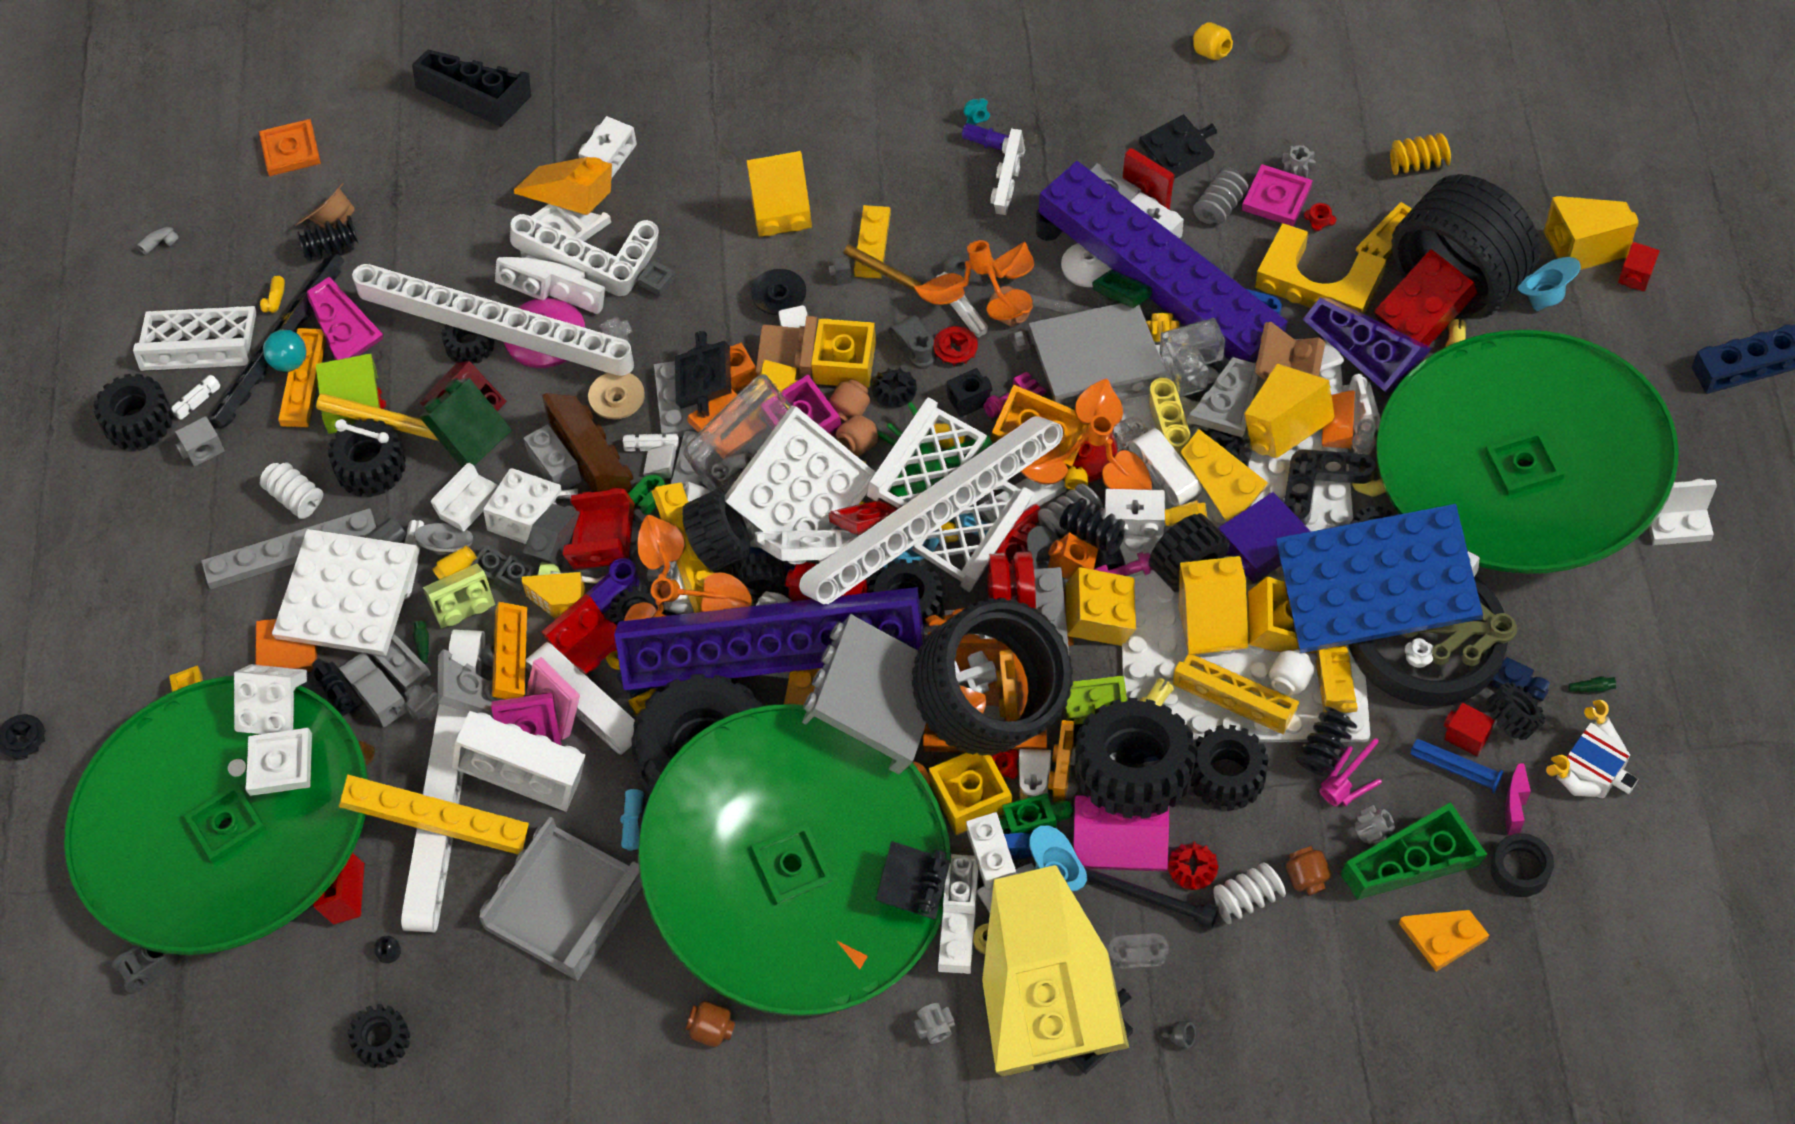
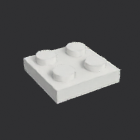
M309 728L248 736L246 791L250 796L310 787L312 733Z

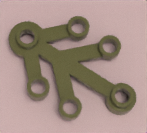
M1481 604L1483 619L1481 620L1483 622L1470 621L1401 635L1411 638L1418 635L1419 632L1454 633L1442 644H1437L1432 649L1433 662L1438 665H1444L1449 661L1450 653L1473 634H1483L1484 636L1474 645H1468L1463 649L1462 661L1468 666H1475L1480 662L1481 654L1495 642L1507 643L1513 640L1517 633V625L1510 615L1505 613L1494 615ZM1497 628H1503L1505 631H1499ZM1443 652L1446 656L1440 657L1436 653ZM1473 653L1477 657L1470 658L1469 656H1467V654Z

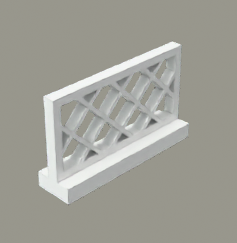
M255 306L147 311L139 343H135L133 349L140 371L246 366L252 358L250 345L256 318ZM247 316V319L239 324L233 321L238 317ZM211 318L220 319L211 326L206 323ZM184 319L193 320L184 327L178 324ZM152 321H165L156 329L152 326ZM226 325L232 328L223 335L218 332V330ZM199 326L205 329L196 336L190 333ZM172 327L177 330L169 337L163 335L164 332ZM237 334H241L244 338H233V337L236 336ZM211 335H213L215 338H217V339L205 340L206 338H208V337L211 336ZM184 336L189 339L188 341H178ZM155 338H158V339L161 340V342H151V341L154 340Z
M927 397L870 480L867 496L875 501L881 498L895 507L901 508L921 494H912L909 483L924 480L926 488H930L929 479L946 477L959 468L947 469L944 458L958 455L961 463L960 466L975 457L985 442L987 435L938 409V402ZM939 419L949 425L950 431L936 434L933 425ZM968 435L977 440L973 446L961 448L958 437ZM953 438L956 449L941 451L938 440ZM933 442L936 453L922 455L919 446L922 443ZM939 459L942 470L927 473L924 461ZM919 463L922 474L907 476L905 471L906 465ZM904 484L907 495L897 497L888 491L892 486Z
M1008 481L1004 482L994 490L1003 489L1012 496L1009 501L996 503L994 492L991 491L988 493L991 504L977 506L975 502L971 507H968L954 517L956 529L942 531V528L939 527L936 530L937 532H932L916 543L912 550L962 582L960 586L970 592L988 566L989 554L996 553L1029 504L1034 492L1025 486L1020 490ZM993 510L995 522L982 525L979 512ZM973 513L976 526L962 528L959 515ZM978 532L981 543L967 547L964 534ZM958 535L961 548L947 550L944 537ZM938 538L942 551L931 552L922 545L926 539ZM950 555H964L966 565L962 571L951 564Z

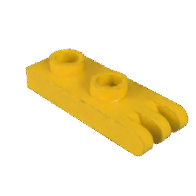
M1400 202L1357 246L1356 252L1359 253L1360 250L1365 251L1368 248L1367 253L1372 255L1378 254V257L1387 259L1393 253L1391 240L1395 227L1412 208Z

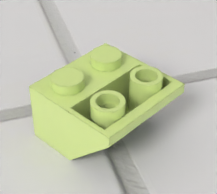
M474 564L423 587L428 603L441 629L456 625L463 619L474 614L483 613L495 605L487 577L478 564Z

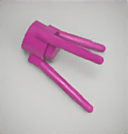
M1373 739L1342 774H1338L1353 750L1352 746L1346 748L1340 757L1341 759L1334 766V772H1331L1320 784L1321 788L1319 791L1329 804L1337 807L1342 803L1346 807L1352 800L1382 783L1381 779H1376L1350 793L1352 784L1347 779L1378 744V739Z

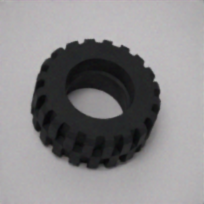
M1128 698V701L1121 702V699L1111 701L1108 707L1104 704L1095 709V715L1091 713L1086 717L1077 733L1074 767L1076 781L1080 784V790L1087 798L1091 796L1090 802L1098 808L1103 806L1107 813L1112 815L1120 813L1123 814V818L1132 819V816H1140L1141 819L1150 818L1152 813L1160 815L1167 812L1168 806L1175 807L1182 801V797L1187 795L1193 780L1196 742L1193 739L1191 728L1187 724L1185 725V720L1178 713L1173 715L1171 708L1164 704L1162 706L1155 705L1156 702L1146 699V702L1137 701L1138 698ZM1136 748L1152 753L1160 761L1152 766L1133 768L1119 764L1110 755L1122 749Z

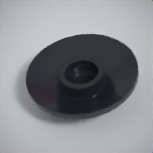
M773 269L764 272L754 281L751 288L753 303L759 310L767 314L779 315L778 312L780 310L798 307L803 304L806 298V285L801 276L791 270Z

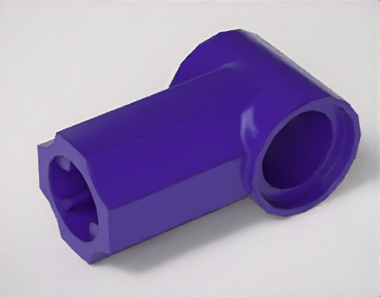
M627 558L615 560L610 566L609 573L586 593L593 599L602 614L611 608L612 601L616 602L615 596L617 594L622 597L624 596L622 590L627 588L630 593L633 592V586L639 587L640 581L634 563ZM624 574H630L625 579H619Z

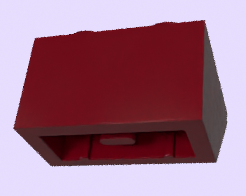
M470 361L456 363L419 403L424 407L434 397L440 398L446 392L444 387L455 378H458V380L470 378L497 412L507 401Z

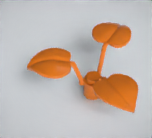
M978 240L967 246L969 260L965 261L966 271L964 278L959 274L948 273L938 276L923 285L914 286L916 293L923 300L932 304L944 305L957 301L964 296L963 287L969 284L971 269L980 275L988 273L999 298L988 303L987 313L995 320H1009L1017 318L1023 313L1030 312L1033 308V300L1030 294L1020 289H1013L1004 295L995 277L1003 278L1005 276L1008 279L1022 277L1033 269L1034 260L1025 241L996 260H993L989 243L984 240Z
M1107 378L1088 387L1079 396L1075 404L1077 419L1081 423L1089 424L1086 433H1083L1082 437L1065 454L1061 455V450L1057 445L1020 471L1028 479L1040 484L1057 483L1068 472L1064 460L1068 459L1085 441H1089L1094 446L1106 445L1107 459L1110 463L1104 466L1102 478L1108 489H1152L1149 471L1140 457L1127 450L1118 452L1115 458L1112 456L1111 445L1113 441L1109 437L1113 428L1122 419L1123 407Z
M647 515L644 518L638 534L637 546L640 560L647 568L653 570L664 565L662 573L658 575L659 578L651 585V595L656 600L655 603L658 605V609L653 604L647 602L635 604L626 613L624 621L666 616L662 614L664 611L663 603L673 602L679 595L704 597L701 602L702 612L751 606L752 598L747 587L739 579L727 573L719 572L707 576L704 580V591L680 589V585L676 580L666 578L670 569L669 562L677 561L684 553V535L672 523L652 515Z

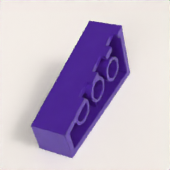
M1320 297L1303 318L1310 327L1385 392H1394L1401 381L1420 364L1432 349L1331 298Z

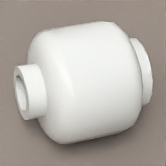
M1298 649L1282 651L1269 671V678L1272 681L1271 685L1283 695L1300 694L1312 678L1314 666L1310 661V657L1306 653H1300Z

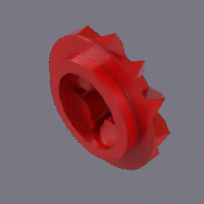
M960 326L945 328L934 339L933 348L935 356L939 357L943 364L949 362L954 367L957 363L961 362L967 364L970 358H975L978 340L975 334L967 328ZM951 341L956 346H960V352L954 348L951 349Z
M1194 841L1186 845L1181 843L1175 851L1171 852L1168 861V872L1172 880L1182 888L1199 890L1209 886L1215 880L1219 865L1216 854H1213L1207 845H1198ZM1192 856H1195L1197 864L1202 865L1197 866L1194 875H1191L1192 870H1190V866L1185 865L1190 862Z

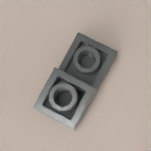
M488 545L483 547L477 559L471 564V566L478 564L483 569L489 582L517 593H521L524 589L522 577L533 576L536 572V568L511 554L507 557Z

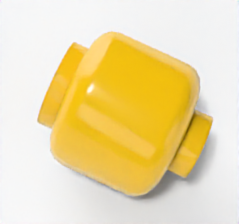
M1207 22L1201 25L1193 35L1195 52L1208 59L1220 60L1227 56L1232 49L1233 40L1230 31L1215 23Z

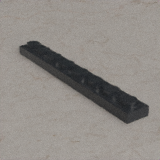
M337 253L325 258L269 335L280 329L292 330L297 333L295 330L297 325L303 323L312 313L307 291L328 277L334 281L340 275L341 270L339 268L345 260ZM264 342L208 416V420L214 429L221 426L227 427L236 417L234 411L239 405L242 406L248 401L252 394L249 391L253 385L259 384L266 376L267 372L265 369L269 364L266 362L263 354Z

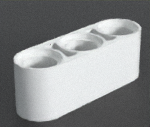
M1153 428L1129 442V451L1141 458L1149 471L1151 481L1158 490H1165V498L1173 507L1182 505L1202 493V486L1197 476L1158 429Z

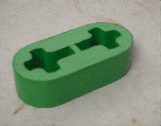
M648 475L644 477L628 493L635 503L634 508L639 505V510L644 515L650 514L657 507L652 492L648 493V488L654 489L655 487L665 485L664 480L660 476Z

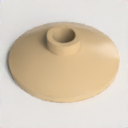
M605 373L592 383L588 392L590 407L596 414L606 419H622L634 414L641 407L645 397L641 381L631 373L623 376Z

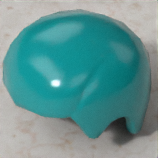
M280 329L271 333L264 342V358L275 370L290 372L298 369L303 364V361H305L306 345L299 334L292 330Z

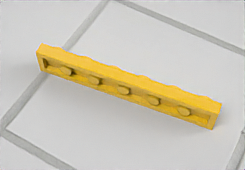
M682 482L655 487L651 492L661 520L678 527L685 538L684 553L676 561L686 590L704 591V580L707 576L713 574V571L707 568L697 557L687 538L682 513L683 506L688 503V499ZM688 595L694 613L702 612L701 602L704 597Z
M347 775L339 803L340 808L517 855L524 848L529 823L352 775Z

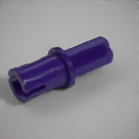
M966 123L962 130V138L982 144L986 149L992 147L1002 151L1004 138H1009L1007 135L995 132L994 128L988 130Z

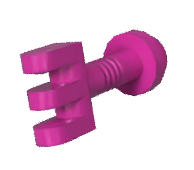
M1024 372L1013 379V385L1040 396L1046 393L1042 386L1038 387L1039 383L1035 379H1031L1032 376L1028 372ZM1010 392L1000 398L995 395L987 398L984 403V410L989 417L999 418Z
M1143 552L1137 553L1138 560L1127 563V565L1125 564L1108 570L1107 565H1104L1094 570L1129 576L1143 570L1146 576L1151 574L1150 571L1153 569L1149 566L1150 553L1143 554Z

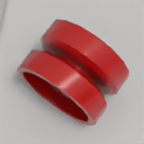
M1031 551L1015 553L1013 557V571H1009L1008 558L1004 553L989 554V573H987L988 599L1005 598L1008 601L1013 599L1017 600L1018 603L1023 602L1028 604V607L1036 609L1035 576Z

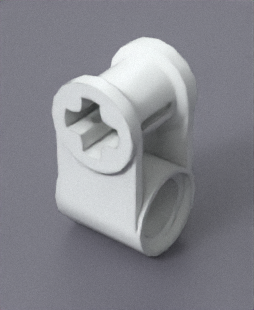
M1020 749V800L1045 793L1048 794L1051 750Z

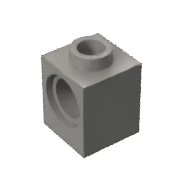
M206 416L175 431L180 441L175 444L183 459L189 457L194 467L225 451L217 433Z

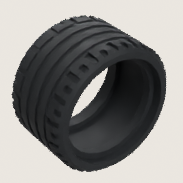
M1463 174L1449 175L1437 181L1395 227L1391 240L1393 256L1403 278L1432 249L1474 282L1477 294L1456 316L1464 319H1482L1493 315L1536 267L1540 256L1539 237L1531 218L1524 208L1499 186L1485 179Z
M991 598L985 601H978L966 607L926 637L914 660L915 667L912 668L913 696L917 702V709L922 714V719L927 722L929 729L934 731L940 740L946 741L947 745L954 746L959 751H966L968 754L973 755L975 753L979 755L1003 753L1045 731L1046 728L1054 724L1061 716V710L1066 708L1067 700L1071 695L1070 688L1073 686V680L1071 679L1073 674L1072 660L1062 635L1058 633L1055 625L1051 624L1044 614H1040L1035 608L1028 607V604L1018 603L1017 600L1013 599L1008 601L1005 598ZM982 634L993 637L1010 648L1021 662L1027 677L1028 696L1023 713L1017 721H1000L982 714L968 702L962 693L956 678L955 657L959 643L964 635Z

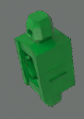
M1045 793L1002 805V819L998 818L1004 834H1031L1039 826L1056 828V820L1061 822L1069 819L1073 815L1070 801L1067 800L1055 801L1054 805H1051L1048 794ZM1031 816L1034 817L1036 820L1033 822H1026L1022 819L1024 817Z

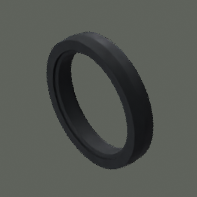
M1475 576L1474 579L1480 603L1494 615L1504 613L1494 593L1484 582ZM1497 628L1499 631H1505L1503 628ZM1372 640L1349 644V648L1362 673L1382 691L1408 703L1437 707L1466 701L1486 688L1502 666L1508 642H1495L1486 650L1485 657L1481 663L1469 673L1454 679L1440 681L1420 679L1398 670L1384 659Z

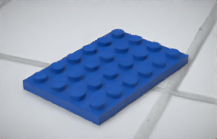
M1456 504L1276 538L1300 653L1483 619V612Z

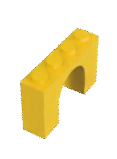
M1282 223L1257 271L1255 288L1312 308L1320 297L1331 298L1365 314L1384 276L1386 259L1360 250L1350 272L1342 280L1329 284L1313 282L1304 277L1297 268L1306 250L1308 232Z

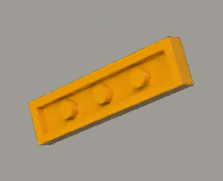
M297 329V334L300 335L306 345V359L298 369L288 372L278 419L280 426L309 427L318 383L316 364L322 363L326 338L322 329Z
M498 601L496 606L492 697L512 699L524 697L527 607Z

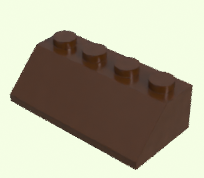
M552 393L543 394L542 399L549 426L577 462L579 473L592 492L607 491L611 488L625 489L629 493L632 490L630 481L634 479L626 464L622 466L618 461L620 456L613 444L608 445L605 441L607 437L601 425L595 426L592 420L594 418L589 407L586 404L582 406L576 396Z

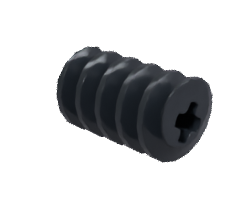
M350 215L347 216L345 225L339 218H336L335 227L329 221H325V230H322L317 223L313 233L307 226L304 227L303 235H300L298 232L302 251L307 261L312 260V252L320 259L322 258L323 250L329 256H332L333 247L339 253H343L344 244L351 251L354 250L355 241L358 243Z
M1080 498L1076 503L1069 504L1060 517V528L1068 529V532L1071 534H1077L1078 538L1087 540L1093 546L1097 545L1098 549L1106 550L1109 555L1115 554L1124 539L1125 520L1119 519L1115 523L1116 517L1112 513L1105 518L1106 510L1100 508L1095 513L1096 505L1090 503L1086 507L1087 502L1084 498Z
M1327 706L1324 707L1327 712L1319 714L1318 718L1321 722L1314 723L1313 725L1315 733H1310L1307 736L1310 744H1303L1301 748L1305 755L1299 754L1296 757V761L1301 766L1320 776H1324V770L1334 772L1335 768L1329 763V760L1339 761L1341 759L1334 752L1335 749L1345 751L1346 746L1340 741L1341 738L1351 740L1352 736L1346 729H1357L1358 727L1350 717Z

